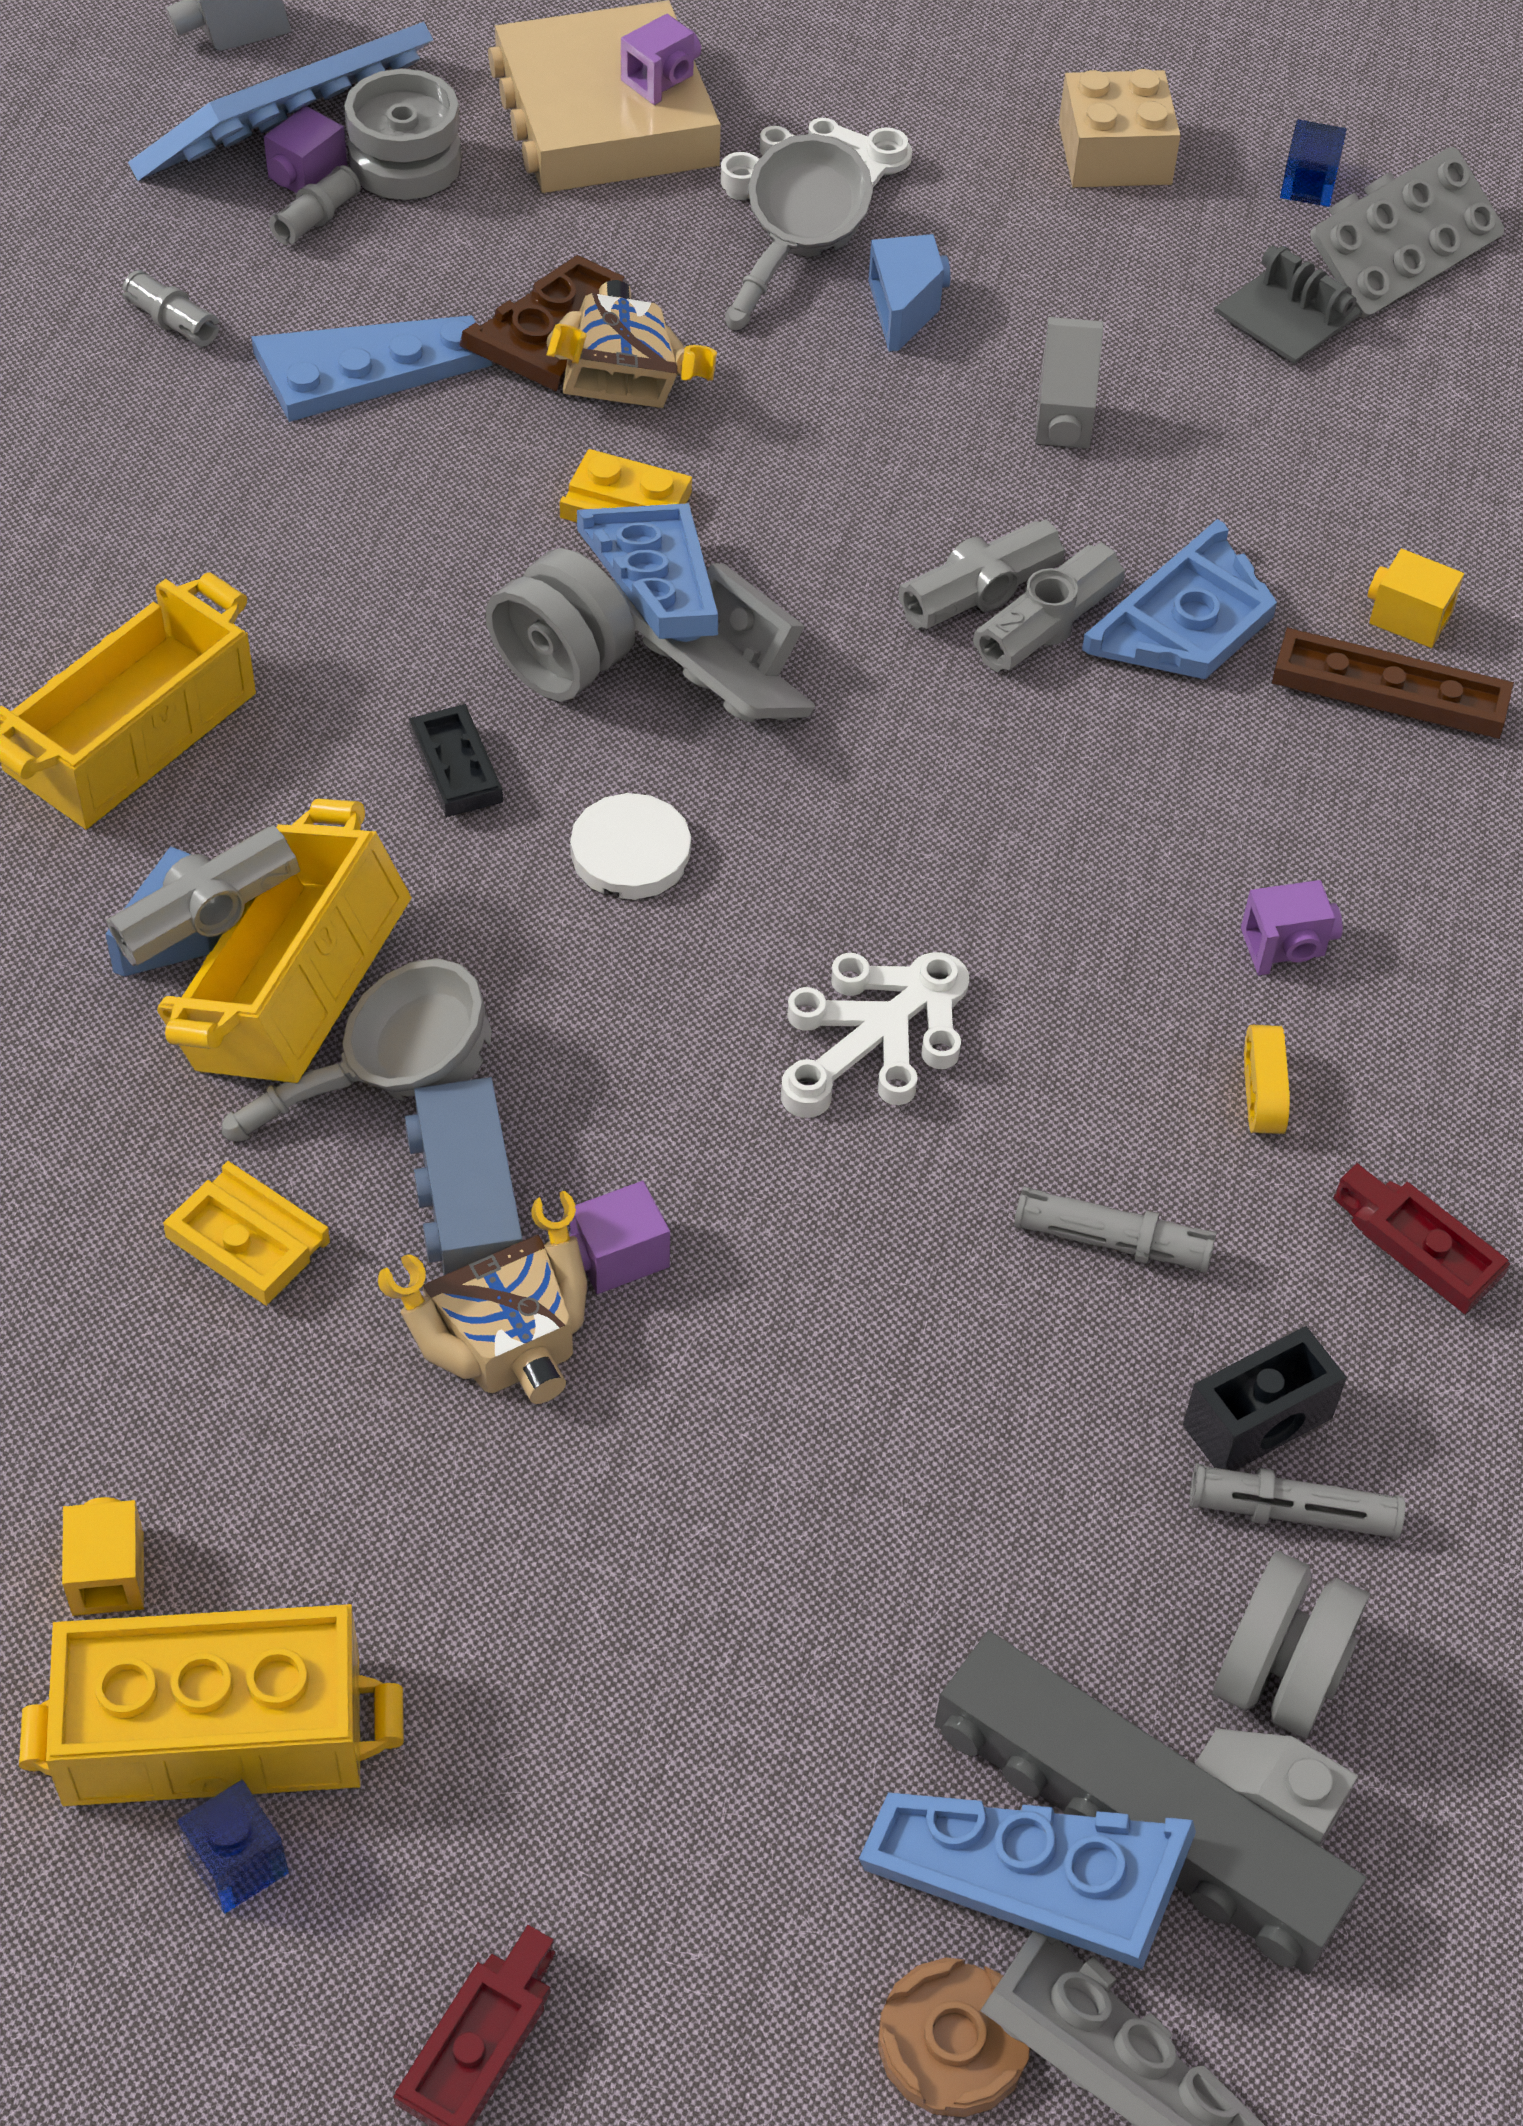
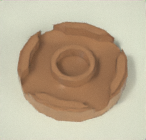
M946 1957L916 1966L895 1983L880 2015L878 2050L886 2076L906 2100L932 2114L963 2118L993 2109L1015 2090L1028 2064L1030 2047L1012 2038L999 2024L980 2011L1003 1975L984 1966L983 1970L976 1965L965 1964L964 1959Z

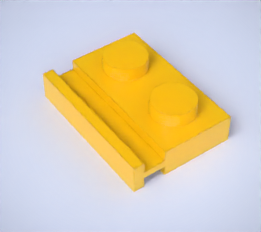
M588 449L569 483V491L566 497L562 496L559 502L560 518L577 522V510L685 504L692 493V476Z
M227 1161L221 1167L222 1173L213 1182L207 1180L163 1222L165 1237L267 1306L310 1263V1256L319 1247L324 1249L330 1243L329 1228L230 1161Z

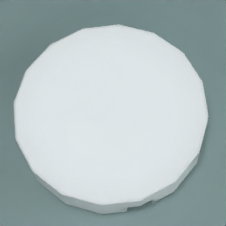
M632 793L604 797L587 807L573 825L570 841L571 858L576 873L590 888L603 894L604 889L611 892H619V898L636 900L659 895L677 884L684 874V867L690 860L691 834L685 818L671 804L651 795Z

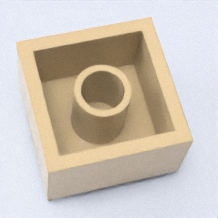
M1138 69L1135 71L1116 72L1090 70L1086 72L1065 73L1059 126L1072 188L1172 185L1180 131L1165 70Z

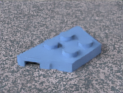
M1216 519L1084 634L1082 650L1089 655L1206 679L1274 618L1277 601L1265 583L1260 582L1255 577V568L1245 553L1236 555L1227 541L1228 528L1222 521Z

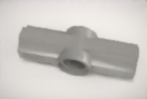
M1045 519L1041 522L1034 521L988 544L981 537L966 539L951 552L946 564L900 585L898 600L902 604L906 619L916 630H919L923 627L928 629L976 605L983 612L997 610L1013 596L1018 585L1027 581L1033 573L1041 569L1054 568L1063 564L1065 549L1059 539L1058 530Z
M1102 542L1096 546L1087 545L1057 569H1041L1033 573L1028 579L1026 592L975 630L973 645L979 651L983 663L997 673L1002 669L1010 671L1042 645H1056L1065 641L1071 635L1073 621L1123 584L1125 569L1119 563L1116 552Z
M272 825L211 860L202 854H191L181 858L166 873L162 888L106 919V922L123 955L132 966H138L195 932L206 937L218 936L227 932L241 918L245 903L300 872L297 858L282 833Z

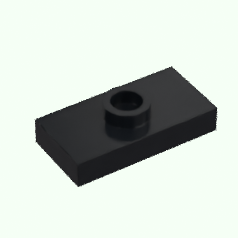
M466 704L409 718L411 736L446 818L503 803L502 787Z

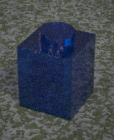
M1297 119L1280 198L1330 207L1347 128Z
M243 1779L176 1820L186 1856L223 1914H226L289 1874L282 1839Z

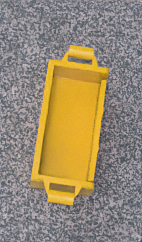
M211 572L203 574L198 580L176 586L169 580L164 579L155 586L158 604L153 601L116 631L103 638L98 645L72 665L47 681L46 685L12 711L0 706V763L2 770L87 830L254 696L256 689L248 633L234 624L238 614L244 610L247 604V596ZM199 592L226 611L221 614L194 595Z
M315 799L310 806V810L292 825L278 824L276 828L285 837L290 849L296 856L300 872L245 903L241 918L235 926L222 934L213 950L209 952L203 961V965L182 997L165 996L158 1005V1014L166 1024L165 1036L170 1044L180 1046L195 1071L298 1083L412 898L377 832L360 830L365 818V808L361 802ZM314 823H318V824H332V825H345V826H344V827L324 826V825H314Z
M352 1604L53 1622L49 1699L40 1705H28L22 1709L19 1767L27 1771H41L46 1775L52 1776L62 1806L360 1788V1761L379 1754L384 1749L400 1747L404 1743L403 1687L396 1683H382L376 1679L359 1675V1649ZM374 1693L375 1741L360 1742V1694Z

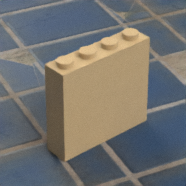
M669 0L495 25L496 47L488 48L491 74L493 78H500L499 89L503 108L505 110L512 109L510 117L515 141L523 140L522 155L527 174L535 173L542 193L720 166L721 124L695 61L693 76L663 91L662 101L655 105L621 81V37L667 13L677 20Z

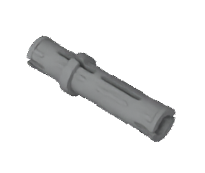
M1027 1186L1022 1188L1014 1220V1227L1040 1231L1073 1241L1118 1250L1135 1255L1136 1262L1148 1264L1149 1259L1185 1266V1268L1198 1270L1203 1273L1208 1272L1217 1234L1216 1231L1192 1228L1159 1219L1160 1213L1146 1210L1145 1215L1125 1212L1108 1206L1046 1193L1045 1191L1032 1189Z
M1198 1463L1194 1467L1189 1501L1191 1508L1202 1507L1250 1515V1520L1253 1523L1267 1524L1269 1518L1330 1529L1385 1536L1393 1540L1400 1538L1404 1524L1405 1498L1400 1495L1389 1496L1338 1486L1276 1478L1274 1470L1258 1468L1256 1474L1206 1467L1204 1464Z

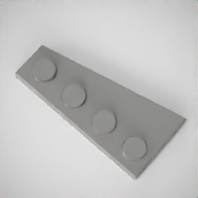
M1032 1931L980 2010L999 2024L1008 2035L1026 2044L1065 2073L1074 2084L1092 2093L1131 2122L1133 2126H1265L1205 2066H1197L1190 2069L1176 2055L1174 2044L1170 2039L1173 2034L1157 2018L1149 2013L1142 2019H1139L1110 1990L1117 1979L1094 1956L1084 1964L1060 1940Z

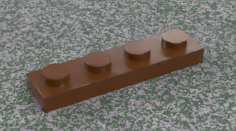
M1288 627L1272 679V684L1500 739L1505 724L1514 682Z

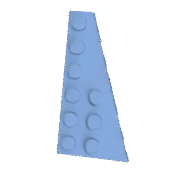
M421 22L211 101L130 160L128 164L137 181L183 160L187 159L188 162L196 160L214 150L215 146L221 143L225 147L234 145L252 134L251 130L256 127L259 128L261 133L270 131L287 119V113L296 112L303 106H308L322 97L325 100L330 99L352 86L351 84L359 82L361 79L380 71H386L385 69L391 67L392 70L410 67L420 60L417 51L433 41V38L425 22Z

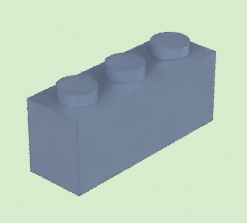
M492 1077L414 1088L417 1114L405 1116L410 1154L422 1153L425 1165L424 1168L414 1169L419 1208L432 1206L434 1222L423 1223L428 1263L441 1261L443 1276L523 1241Z

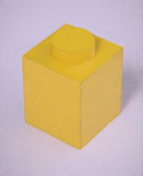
M1401 548L1389 569L1380 566L1371 582L1367 597L1375 600L1369 624L1433 648L1454 611L1464 573Z
M100 1497L91 1499L83 1505L63 1506L62 1585L72 1616L144 1610V1532L135 1500L120 1501L115 1498Z

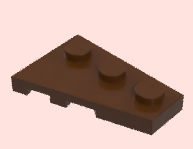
M576 255L535 282L532 292L517 302L513 303L511 300H508L496 308L494 317L481 326L475 322L463 330L459 346L557 392L564 381L568 359H559L555 356L550 357L546 355L548 351L547 337L555 325L567 313L580 311L586 295L591 293L599 294V288L602 284L611 280L624 282L625 277Z

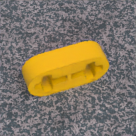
M1248 1025L1244 1046V1072L1250 1132L1285 1134L1289 1119L1290 1094L1284 1029L1282 1026Z

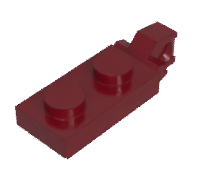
M1358 1163L1339 1180L1340 1182L1333 1199L1353 1216L1352 1223L1362 1231V1234L1466 1315L1505 1276L1510 1266L1509 1260L1408 1181L1403 1186L1392 1181L1385 1185Z
M527 1925L506 1960L491 1954L483 1965L477 1962L395 2091L393 2099L397 2107L429 2126L474 2125L544 2011V2004L551 1993V1987L541 1982V1979L556 1955V1951L553 1950L554 1939Z

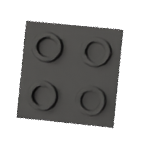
M1274 245L1270 246L1262 257L1261 262L1266 266V271L1214 307V312L1294 364L1362 315V310L1355 307L1357 299L1351 295L1352 289L1349 286L1340 284L1329 277L1322 269L1315 271V265L1309 261L1301 265L1302 259L1293 254L1286 246L1277 248Z

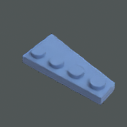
M472 315L251 336L253 353L289 422L492 366V361L459 346L462 331L476 322Z
M689 503L577 510V531L659 639L672 638L676 641L688 642L697 640L701 636L718 635V612Z
M888 1792L859 1860L864 1871L1142 1970L1196 1830L1193 1820L1166 1818L1165 1823L1133 1821L1130 1820L1128 1814L1097 1811L1096 1817L1056 1814L1052 1807L1022 1805V1810L984 1807L982 1801Z

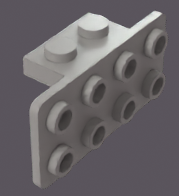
M1449 147L1396 179L1391 172L1383 175L1364 188L1367 196L1361 199L1358 198L1356 193H1353L1328 209L1332 216L1312 228L1310 237L1335 280L1352 289L1351 295L1357 299L1355 307L1362 310V315L1359 317L1368 318L1501 237L1504 233V226L1460 151L1454 147Z
M711 563L707 571L718 612V635L701 636L697 640L688 642L676 641L672 638L659 639L617 582L613 581L628 603L635 623V629L644 635L643 643L652 651L666 657H671L684 667L683 675L689 681L702 688L711 689L725 700L723 706L729 713L748 722L763 718L787 721L788 718L810 717L815 704L779 676L805 626L726 564Z

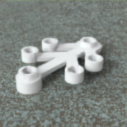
M817 118L809 123L808 134L815 133L838 138L859 153L870 170L872 188H874L883 175H892L900 172L911 163L912 148L908 143L907 136L898 129L879 128L872 131L869 136H865L838 126L834 120L829 118ZM781 126L764 128L760 133V153L763 155L773 145L795 135L790 134L786 128ZM735 152L727 155L722 160L721 185L729 197L736 200L749 199L748 185L754 165L759 160L758 157L746 152Z
M941 952L924 954L916 958L910 967L869 966L868 961L863 956L856 953H845L838 956L832 965L831 983L837 992L847 996L858 995L865 989L902 992L891 1001L826 1000L820 991L810 987L799 988L789 996L787 1017L791 1025L797 1029L808 1031L814 1030L819 1026H858L816 1061L810 1059L797 1061L784 1072L781 1085V1101L783 1106L795 1116L811 1118L821 1115L830 1106L833 1081L881 1042H883L884 1066L879 1073L878 1093L885 1102L892 1105H903L910 1102L916 1093L917 1072L909 1064L908 1021L923 1008L927 1010L928 1030L923 1037L921 1052L924 1062L936 1069H947L955 1065L959 1059L961 1038L953 1029L952 1008L967 993L969 973L966 966L959 959ZM852 971L859 974V976L849 978L841 973ZM807 1005L816 1010L813 1012H802L797 1008ZM935 1044H945L950 1049L939 1051L932 1046ZM900 1079L906 1082L907 1085L895 1087L890 1085L888 1081ZM805 1081H807V1082H812V1083H815V1084H813V1085H803V1084H801V1083H799V1082H805Z

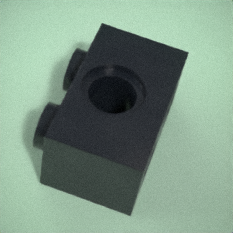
M1304 1326L1195 1383L1183 1426L1214 1468L1235 1471L1333 1419L1347 1377L1309 1328Z

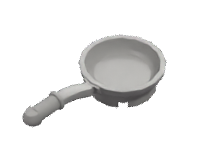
M815 133L791 136L770 147L754 165L748 185L751 210L772 240V244L761 255L751 273L743 278V286L732 306L727 308L725 322L731 330H740L750 322V315L761 295L766 293L768 282L785 260L788 253L806 257L821 255V250L829 249L834 246L835 251L847 244L857 232L859 224L866 217L873 195L870 170L859 153L838 138Z
M439 958L410 962L385 974L361 996L349 1015L342 1042L344 1052L341 1054L343 1061L340 1064L337 1063L306 1072L298 1083L285 1082L276 1088L272 1085L267 1087V1092L237 1112L231 1111L227 1114L222 1123V1135L228 1141H245L250 1138L249 1134L279 1114H287L289 1107L319 1094L348 1087L357 1081L384 1089L393 1098L405 1101L402 1096H415L414 1088L471 1079L484 1061L479 1054L483 1047V1042L485 1040L490 1046L492 1036L491 1026L485 1012L477 979L461 964Z

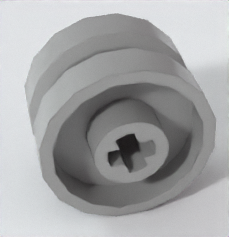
M401 68L380 71L361 79L348 92L344 109L346 128L349 135V164L351 170L357 175L360 185L365 190L384 198L410 200L428 197L444 190L458 177L462 164L461 141L458 135L460 126L459 103L454 89L442 78L420 70Z
M557 548L546 552L527 568L523 577L511 580L492 595L485 608L486 626L495 648L506 665L525 685L543 697L560 702L575 698L593 683L600 671L611 668L630 651L635 643V623L628 603L616 584L596 563L579 552L564 548Z
M1276 1550L1262 1574L1219 1672L1212 1695L1247 1711L1258 1704L1272 1674L1283 1678L1271 1706L1272 1722L1274 1725L1307 1740L1325 1699L1333 1700L1359 1640L1353 1635L1371 1593L1339 1578H1335L1325 1585L1311 1615H1308L1300 1610L1312 1582L1310 1565Z

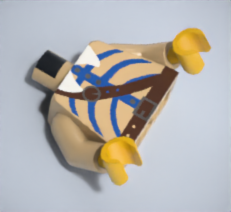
M611 280L602 284L599 288V294L591 293L586 295L580 311L567 313L555 325L547 337L548 351L546 355L550 357L555 356L559 359H568L563 394L663 408L677 375L681 376V380H691L695 376L703 377L708 381H713L717 358L716 350L702 345H689L685 347L672 329L666 326L662 309L655 303L632 300L630 286L620 280Z
M566 1191L560 1192V1200L564 1207V1216L560 1222H551L545 1218L540 1197L534 1201L531 1209L532 1218L538 1227L548 1231L550 1241L543 1244L539 1235H535L424 1284L426 1271L423 1263L413 1255H404L401 1257V1261L410 1275V1283L407 1288L398 1286L395 1283L393 1275L387 1267L379 1272L378 1285L380 1290L386 1296L402 1300L404 1307L400 1313L427 1361L462 1379L474 1378L479 1386L488 1393L498 1392L520 1382L529 1400L534 1404L548 1402L564 1390L566 1380L557 1365L568 1360L573 1355L572 1334L577 1332L584 1322L588 1285L577 1237L569 1236L567 1228L576 1212L572 1196ZM422 1286H423V1296H422L421 1292L419 1291V1289H420Z

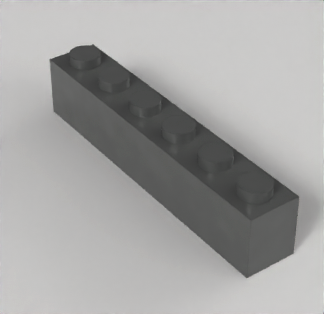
M990 1630L985 1633L940 1693L935 1726L941 1729L944 1738L958 1751L969 1756L979 1754L1000 1768L1005 1779L1021 1793L1030 1797L1040 1795L1067 1815L1096 1817L1097 1811L1128 1814L1130 1820L1165 1823L1166 1818L1193 1820L1196 1834L1175 1886L1187 1893L1194 1906L1209 1919L1222 1924L1230 1922L1254 1938L1259 1950L1279 1965L1285 1967L1296 1966L1309 1975L1354 1906L1367 1879L1365 1875Z

